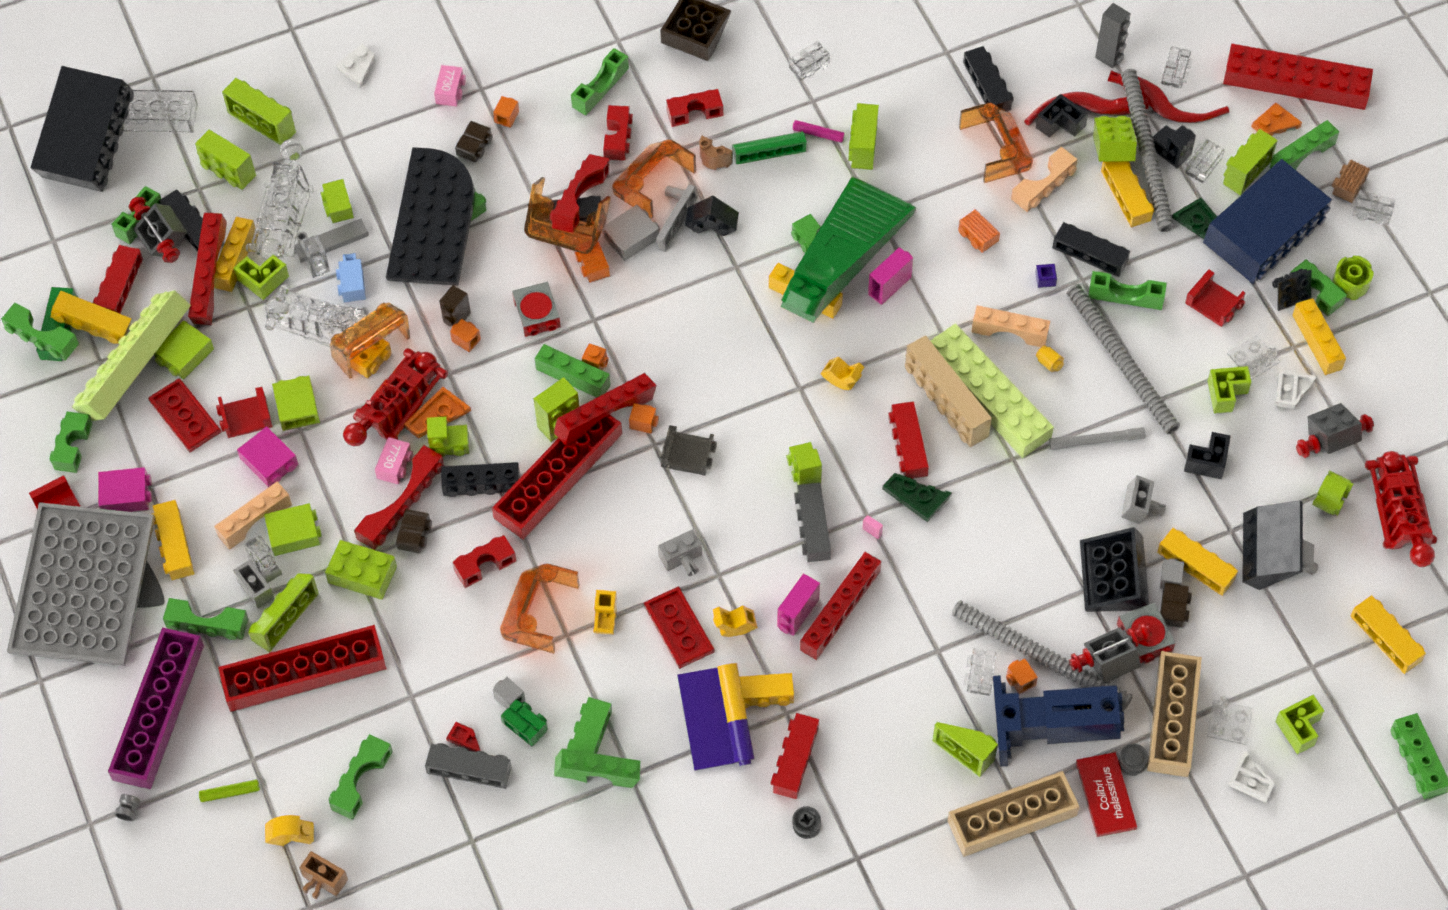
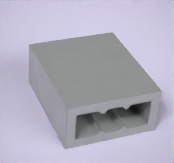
M635 205L602 226L603 238L624 261L654 243L660 230L658 223L652 221L647 211L641 209L638 205Z

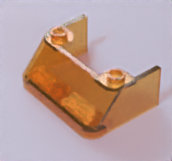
M985 103L960 111V130L994 121L1005 144L1000 149L999 155L1001 159L985 164L984 183L1026 172L1032 168L1033 158L1011 113L992 103Z
M664 140L650 144L612 184L615 196L632 207L638 205L641 209H645L650 219L653 218V200L640 191L644 187L643 179L667 156L692 173L696 172V155L673 140Z
M541 177L532 184L524 226L525 234L529 238L583 254L590 253L595 248L605 226L611 197L606 196L599 202L597 211L589 214L587 222L579 220V224L573 233L552 228V221L550 220L551 211L554 210V202L551 198L542 195L545 178Z
M389 302L381 303L376 310L342 333L335 334L331 338L330 350L332 359L351 379L353 375L350 360L397 328L407 340L410 338L408 316L402 309Z
M542 564L524 570L521 573L500 626L501 636L507 641L554 654V638L535 632L537 621L535 617L528 615L540 582H555L579 589L578 572L552 564Z

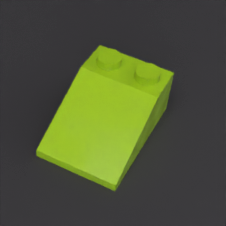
M936 722L934 725L932 741L979 777L995 761L998 744L992 736L985 735L980 731Z

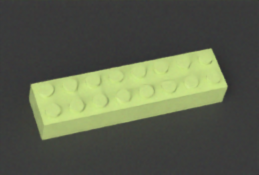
M175 290L157 293L152 297V303L140 313L141 317L129 327V333L119 340V346L116 350L114 349L109 353L106 363L99 366L96 376L86 383V389L83 393L81 392L75 397L73 409L78 413L89 414L91 421L103 420L107 417L191 306Z
M956 323L930 340L991 416V425L1022 458L1047 442L1049 438H1052L1054 426Z

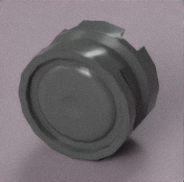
M1136 743L1124 746L1118 759L1120 769L1130 776H1137V774L1142 773L1148 762L1146 749Z
M809 806L797 809L792 817L794 832L803 839L816 837L821 830V816L819 812Z

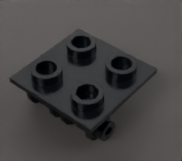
M1301 268L1298 271L1291 272L1289 275L1285 274L1284 277L1275 278L1272 281V286L1278 288V311L1311 299L1312 270L1307 271V269Z

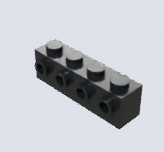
M518 462L441 467L443 496L448 497L506 493L520 479Z

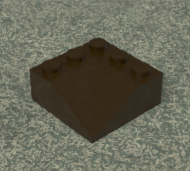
M679 0L660 30L661 43L709 61L719 43L731 10L706 0Z

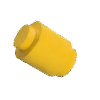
M1044 345L1036 353L1038 362L1050 372H1058L1062 369L1064 358L1051 347Z

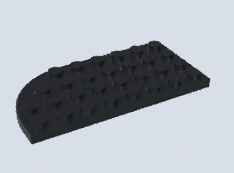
M412 147L386 273L387 281L459 285L475 203V188L471 175L465 165L450 153L438 149Z

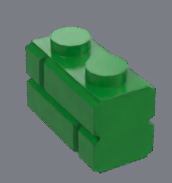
M515 700L501 714L502 723L531 747L548 730L546 718L540 713L536 715L532 712L531 706L525 701L521 703L519 700Z

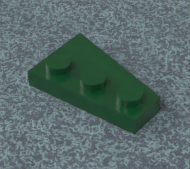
M1201 197L1172 214V219L1202 239L1205 238L1209 224L1217 217Z
M894 473L882 486V490L926 522L952 496V492L946 490L944 492L935 489V486L917 483L916 480Z

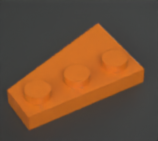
M442 387L404 425L409 432L417 438H421L427 434V418L446 417L448 424L471 412V407L445 387Z

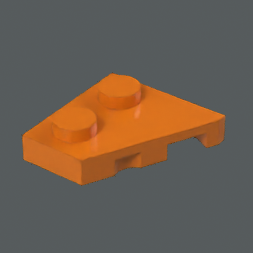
M1275 103L1258 117L1251 127L1256 131L1261 129L1272 136L1275 133L1286 132L1289 128L1295 127L1298 129L1301 127L1302 122Z

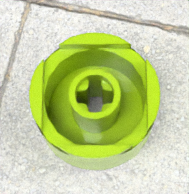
M1361 256L1344 257L1337 264L1332 282L1344 290L1347 294L1346 298L1358 300L1359 297L1365 295L1369 290L1374 275L1371 268L1372 265Z
M1329 470L1312 505L1331 515L1335 514L1338 516L1345 502L1343 498L1347 499L1353 483H1351V480Z

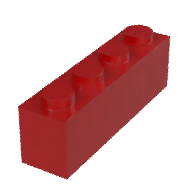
M123 245L118 246L117 250L113 252L111 265L106 269L105 279L100 283L99 293L93 300L94 304L121 314L143 261L140 249Z
M914 401L892 404L891 412H888L889 423H893L894 427L892 429V438L897 441L895 451L896 455L900 456L901 459L899 462L900 473H904L905 477L911 479L927 477L929 466Z
M796 713L794 720L790 719L788 726L790 734L789 737L784 738L782 749L785 750L783 756L779 755L776 764V767H779L777 774L773 773L770 785H773V793L797 799L818 733L820 719Z

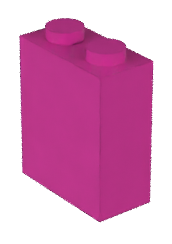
M900 247L869 274L868 295L881 305L884 304L911 279L912 255Z
M267 426L237 449L240 459L268 487L277 481L279 482L284 475L292 472L298 465L296 455Z
M145 467L98 472L99 508L126 512L149 510V503L152 502L151 491H149V486L152 485L151 475L147 474Z
M804 573L799 578L777 611V626L783 633H790L794 636L819 601L820 582Z

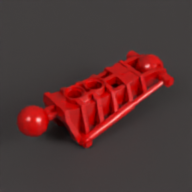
M410 348L404 350L403 356L405 357L388 379L384 380L373 396L365 402V405L356 410L353 419L357 423H350L345 427L343 438L348 445L353 447L362 445L367 439V430L370 427L377 430L380 437L385 440L388 437L398 440L399 433L405 427L404 424L416 413L423 404L425 397L439 379H445L448 376V371L440 367L441 365L432 353L415 352ZM436 375V377L429 385L428 382ZM405 388L408 391L404 393L401 389Z
M1395 451L1385 452L1381 457H1377L1376 460H1368L1365 463V468L1371 471L1376 493V504L1384 535L1383 548L1400 549L1405 543L1412 542L1413 547L1410 550V560L1418 567L1430 566L1435 559V550L1431 544H1436L1437 537L1433 535L1424 495L1420 489L1415 467L1418 464V457H1405L1404 454L1400 455ZM1375 469L1378 470V473H1379V476H1380V479H1379V480H1377V475H1376Z

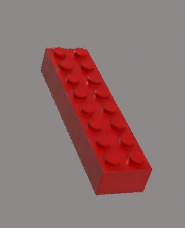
M1231 43L1223 84L1365 110L1370 94L1373 69Z
M609 414L593 425L581 438L568 445H565L558 438L492 507L494 519L524 540L623 434L622 423Z
M371 625L218 667L226 703L230 712L386 670V665L376 627Z

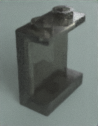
M669 425L660 457L661 467L706 476L707 469L712 467L713 458H711L712 452L715 453L717 442L714 441V434H710L709 438L677 432V426Z

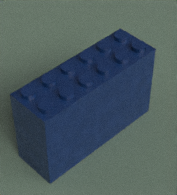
M1281 159L1209 224L1203 243L1254 284L1258 279L1261 281L1270 268L1273 270L1282 257L1285 259L1293 247L1297 248L1305 236L1309 237L1317 225L1321 226L1327 219L1325 215L1331 209L1329 206L1332 199Z

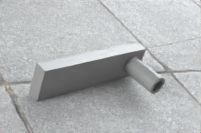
M689 184L685 190L670 185L666 187L665 196L678 199L679 201L656 238L659 250L666 252L686 218L688 207L696 202L698 194L694 185Z
M358 219L308 239L307 233L299 232L296 236L298 243L293 246L302 263L368 237L369 234L362 219Z

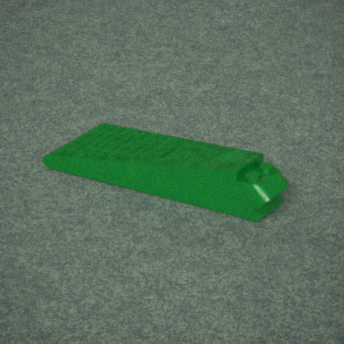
M852 176L796 267L794 276L791 278L781 299L783 302L780 307L814 323L822 311L915 213L916 207Z

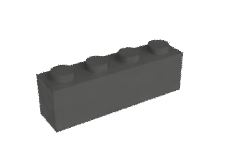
M1112 3L1102 15L1095 55L1096 59L1111 68L1117 63H1121L1124 58L1123 52L1127 45L1125 41L1129 34L1127 31L1131 24V21H1129L1131 13L1115 3Z
M821 483L797 485L794 500L795 504H799V509L796 510L797 520L802 523V526L799 527L800 538H804L805 543L802 544V554L807 556V562L831 560V547Z
M443 743L431 744L425 763L427 774L506 789L512 767L510 759L504 755L493 756L488 755L484 751L472 752L463 747L451 748Z

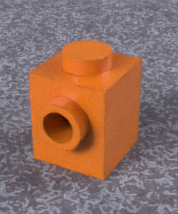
M501 96L493 111L494 122L511 128L519 113L518 101L510 97Z
M463 319L455 323L450 330L452 342L468 352L481 340L479 329L473 323L466 322Z
M589 343L581 359L582 362L603 370L608 364L609 357H607L605 348Z
M634 403L629 417L630 429L652 434L653 428L657 427L659 416H656V408L650 405Z
M1025 658L1021 661H1013L1008 666L1006 675L1009 685L1014 686L1019 694L1033 688L1037 684L1038 677Z

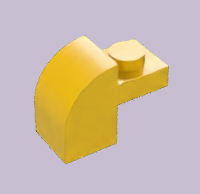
M838 356L830 359L820 374L831 384L843 390H851L861 378L864 366L860 362L849 366Z
M596 590L593 632L614 635L617 593L616 591Z
M743 605L732 611L721 607L713 609V621L715 626L720 629L721 636L733 637L743 635L758 628L754 610Z
M279 816L265 823V843L285 846L291 841L306 844L314 842V822L300 820V816Z

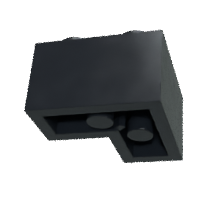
M1059 94L1037 115L1036 128L1049 138L1060 127L1075 137L1086 126L1088 113L1062 94Z
M1166 125L1152 138L1156 153L1177 169L1191 157L1196 135L1192 130L1187 129L1183 125L1176 131Z
M712 195L688 207L685 226L697 234L711 228L718 232V234L726 236L737 230L739 212Z
M1212 432L1208 448L1190 444L1186 455L1184 472L1222 479L1231 435Z

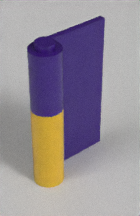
M737 663L677 674L694 771L739 763V766L751 764V760L755 758Z

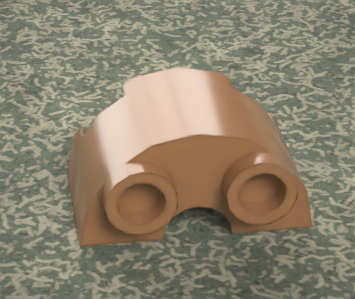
M702 135L699 140L702 164L713 170L725 166L728 168L733 163V151L722 145L714 147L712 145L713 141Z

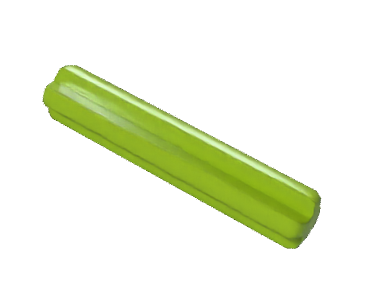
M255 779L200 790L199 799L201 802L257 792L260 790L259 781Z

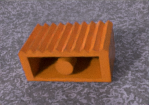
M976 209L959 220V233L962 237L968 238L971 241V245L975 249L980 250L981 253L999 241L1000 232Z
M598 239L576 245L577 252H574L577 263L581 262L582 264L580 269L583 277H587L591 283L592 281L610 276L609 265Z

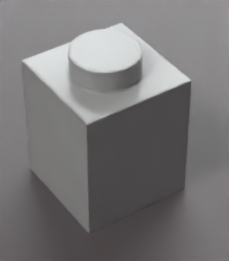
M1164 559L1159 589L1164 588L1165 582L1182 584L1184 562H1180L1177 559Z
M508 677L495 684L493 689L494 698L506 709L515 700H519L521 703L525 701L524 691Z

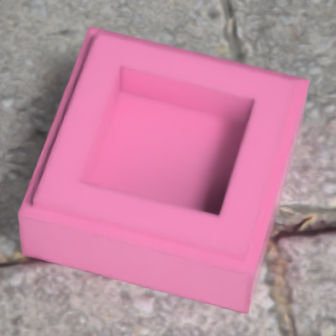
M867 515L863 519L862 529L879 539L882 535L883 525Z

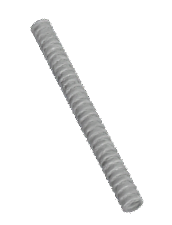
M1127 69L1121 73L1136 140L1138 141L1142 165L1144 166L1148 190L1150 191L1149 194L1155 211L1158 230L1168 232L1174 228V223L1170 213L1171 209L1169 208L1167 194L1165 193L1166 189L1164 188L1162 174L1160 173L1159 160L1155 144L1153 143L1154 140L1146 114L1143 95L1141 94L1137 71L1135 69Z
M1076 284L1070 287L1066 293L1067 296L1076 305L1079 313L1085 318L1094 334L1098 336L1097 338L1101 340V343L1107 349V352L1110 353L1114 362H1117V366L1123 371L1132 387L1136 389L1135 391L1139 393V397L1145 402L1149 411H1152V415L1158 420L1159 425L1165 430L1164 432L1166 434L1175 432L1179 428L1180 423L1173 417L1174 415L1167 408L1164 401L1160 399V395L1157 394L1151 383L1147 381V377L1141 372L1132 356L1128 354L1129 352L1125 350L1124 345L1116 337L1113 330L1109 328V324L1100 315L1099 310L1091 302V299L1081 289V285Z
M962 600L956 603L952 611L954 617L958 616V619H963V622H968L969 625L973 624L974 628H979L980 631L984 630L985 634L989 633L991 637L995 636V639H1000L1001 643L1005 642L1007 646L1011 645L1012 649L1016 648L1018 652L1022 651L1023 655L1027 654L1029 658L1033 657V660H1038L1039 664L1044 663L1045 667L1049 666L1050 670L1054 669L1056 673L1060 672L1061 676L1065 675L1067 679L1071 678L1072 682H1078L1079 686L1082 684L1083 688L1115 686L1114 684L1110 685V682L1105 683L1102 679H1099L1098 675L1094 676L1093 672L1088 673L1087 669L1080 673L1077 670L1074 671L1069 660L1067 661L1065 657L1061 658L1060 654L1056 655L1054 651L1050 652L1049 648L1045 649L1043 645L1039 646V643H1034L1033 639L1028 640L1027 636L1023 637L1022 633L1018 634L1016 630L1012 631L1011 627L1007 628L1005 624L1001 625L1000 621L996 622L994 618L990 619L989 615L985 616V613H979L978 609L974 610V607H968V604H963ZM1118 687V693H1122V709L1125 710L1132 700V694L1128 695L1127 691H1121V688Z

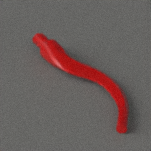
M1111 70L1107 81L1123 86L1121 74ZM1138 76L1143 98H1147L1149 106L1166 119L1192 123L1206 121L1229 113L1228 106L1201 114L1179 110L1169 102L1164 92L1157 85Z
M1087 92L1062 94L1076 105L1082 106L1094 113L1105 115L1130 114L1127 97L1110 100ZM1057 96L1036 108L1024 120V123L1029 126L1037 118V115ZM1143 98L1145 109H1148V99Z

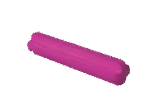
M795 120L792 126L794 131H803L806 134L837 142H843L845 136L844 132Z

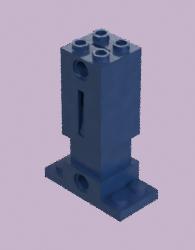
M1001 675L993 676L1000 767L1008 766V759H1012L1011 747L1023 746V740L1047 739V744L1121 739V732H1124L1125 721L1124 711H1122V693H1118L1117 685L1043 691V697L1019 698V693L1006 694V683H1001Z

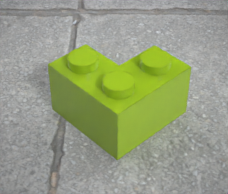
M344 179L322 184L323 192H320L324 210L327 217L331 218L332 223L354 218Z
M275 255L269 257L261 266L246 256L234 267L237 280L262 300L289 277L286 264Z
M1248 366L1210 369L1207 382L1213 412H1233L1236 402L1235 395L1248 394L1252 383Z
M446 417L427 418V438L430 449L442 455V457L469 454V432L467 425L448 426Z
M808 442L789 447V455H786L788 466H792L793 469L791 471L793 482H797L798 485L821 483L822 463L818 451L813 449L812 443Z
M1314 694L1279 711L1275 721L1297 755L1315 746L1319 737L1312 725L1321 720L1324 709Z

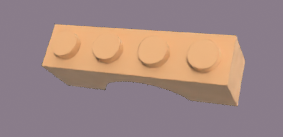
M1060 147L1049 157L1047 168L1050 174L1038 181L1023 179L1012 189L1011 200L1026 212L1031 208H1036L1040 200L1048 197L1056 186H1061L1065 178L1072 176L1076 172L1077 158L1063 147Z
M977 305L973 318L972 333L991 336L996 332H1010L1020 336L1028 345L1042 347L1046 345L1050 321Z
M277 481L216 524L214 527L218 537L230 550L246 538L249 529L258 520L263 518L264 514L287 509L292 506L290 496Z

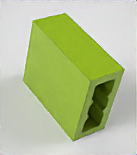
M183 320L154 353V360L159 366L168 368L173 376H179L184 380L214 350L210 338Z
M309 375L272 383L283 431L320 423Z
M310 503L264 514L274 556L320 545L319 538L322 537L320 526L315 525L318 517L316 509L312 510Z

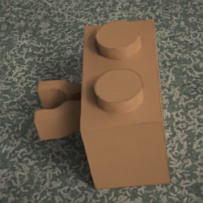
M310 851L299 867L302 877L310 881L305 884L302 890L307 894L311 888L315 887V892L312 894L314 899L319 897L321 888L337 897L348 881L345 870Z

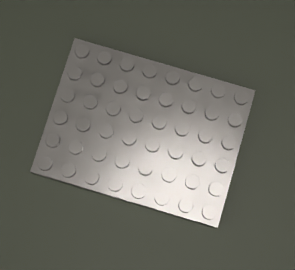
M39 503L7 652L17 655L125 666L155 521L154 514Z

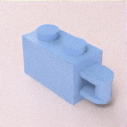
M356 253L343 254V261L338 262L339 269H336L337 280H340L341 283L337 285L339 296L342 295L344 302L366 300L361 259H357Z

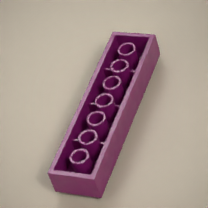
M162 627L108 769L112 781L151 790L204 648L199 635Z

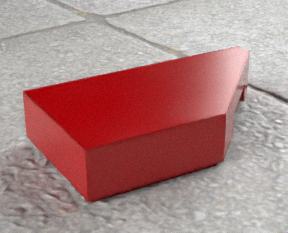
M455 722L446 740L459 747L466 748L468 751H481L474 729Z

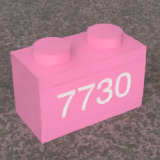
M441 65L434 92L436 104L457 107L458 100L462 99V85L464 86L466 82V75H463L462 67Z
M388 437L375 468L377 479L399 485L401 478L405 477L406 465L408 462H411L413 457L410 443Z

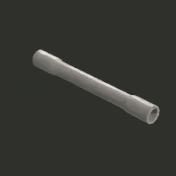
M1144 427L1074 437L1049 438L1050 450L1087 444L1145 439L1146 434Z

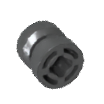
M122 794L119 800L120 805L116 808L114 815L124 821H134L136 816L135 810L139 807L141 801L135 796Z

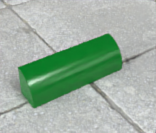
M801 131L732 144V151L736 165L806 152L807 141L804 132Z

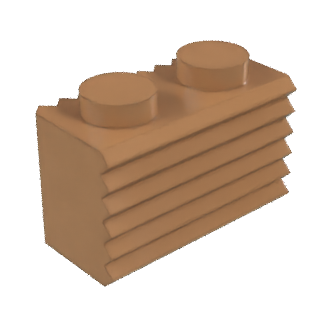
M1350 160L1348 165L1344 164L1339 173L1341 175L1340 178L1336 177L1331 187L1334 190L1332 194L1353 203L1368 177L1370 168L1362 164L1360 165L1353 160Z

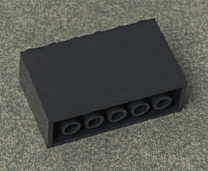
M61 66L30 168L45 179L103 192L104 187L108 184V173L113 167V157L118 151V140L124 131L123 124L129 114L128 107L130 102L133 101L134 90L122 79Z

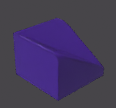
M1055 264L1036 265L1037 287H1055L1057 284Z

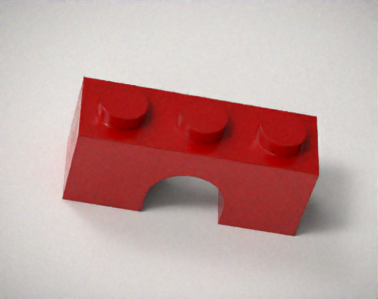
M718 89L691 93L666 100V110L671 127L689 124V113L693 110L702 111L705 114L706 120L724 116L723 103Z
M608 105L607 130L617 131L616 134H605L603 154L604 157L610 158V160L625 161L626 154L630 153V143H627L628 139H631L632 134L629 124H633V114L630 113V106Z
M505 535L493 538L489 543L474 548L472 552L466 555L458 556L452 562L454 571L464 588L482 580L479 567L485 562H493L499 570L517 562L515 551Z

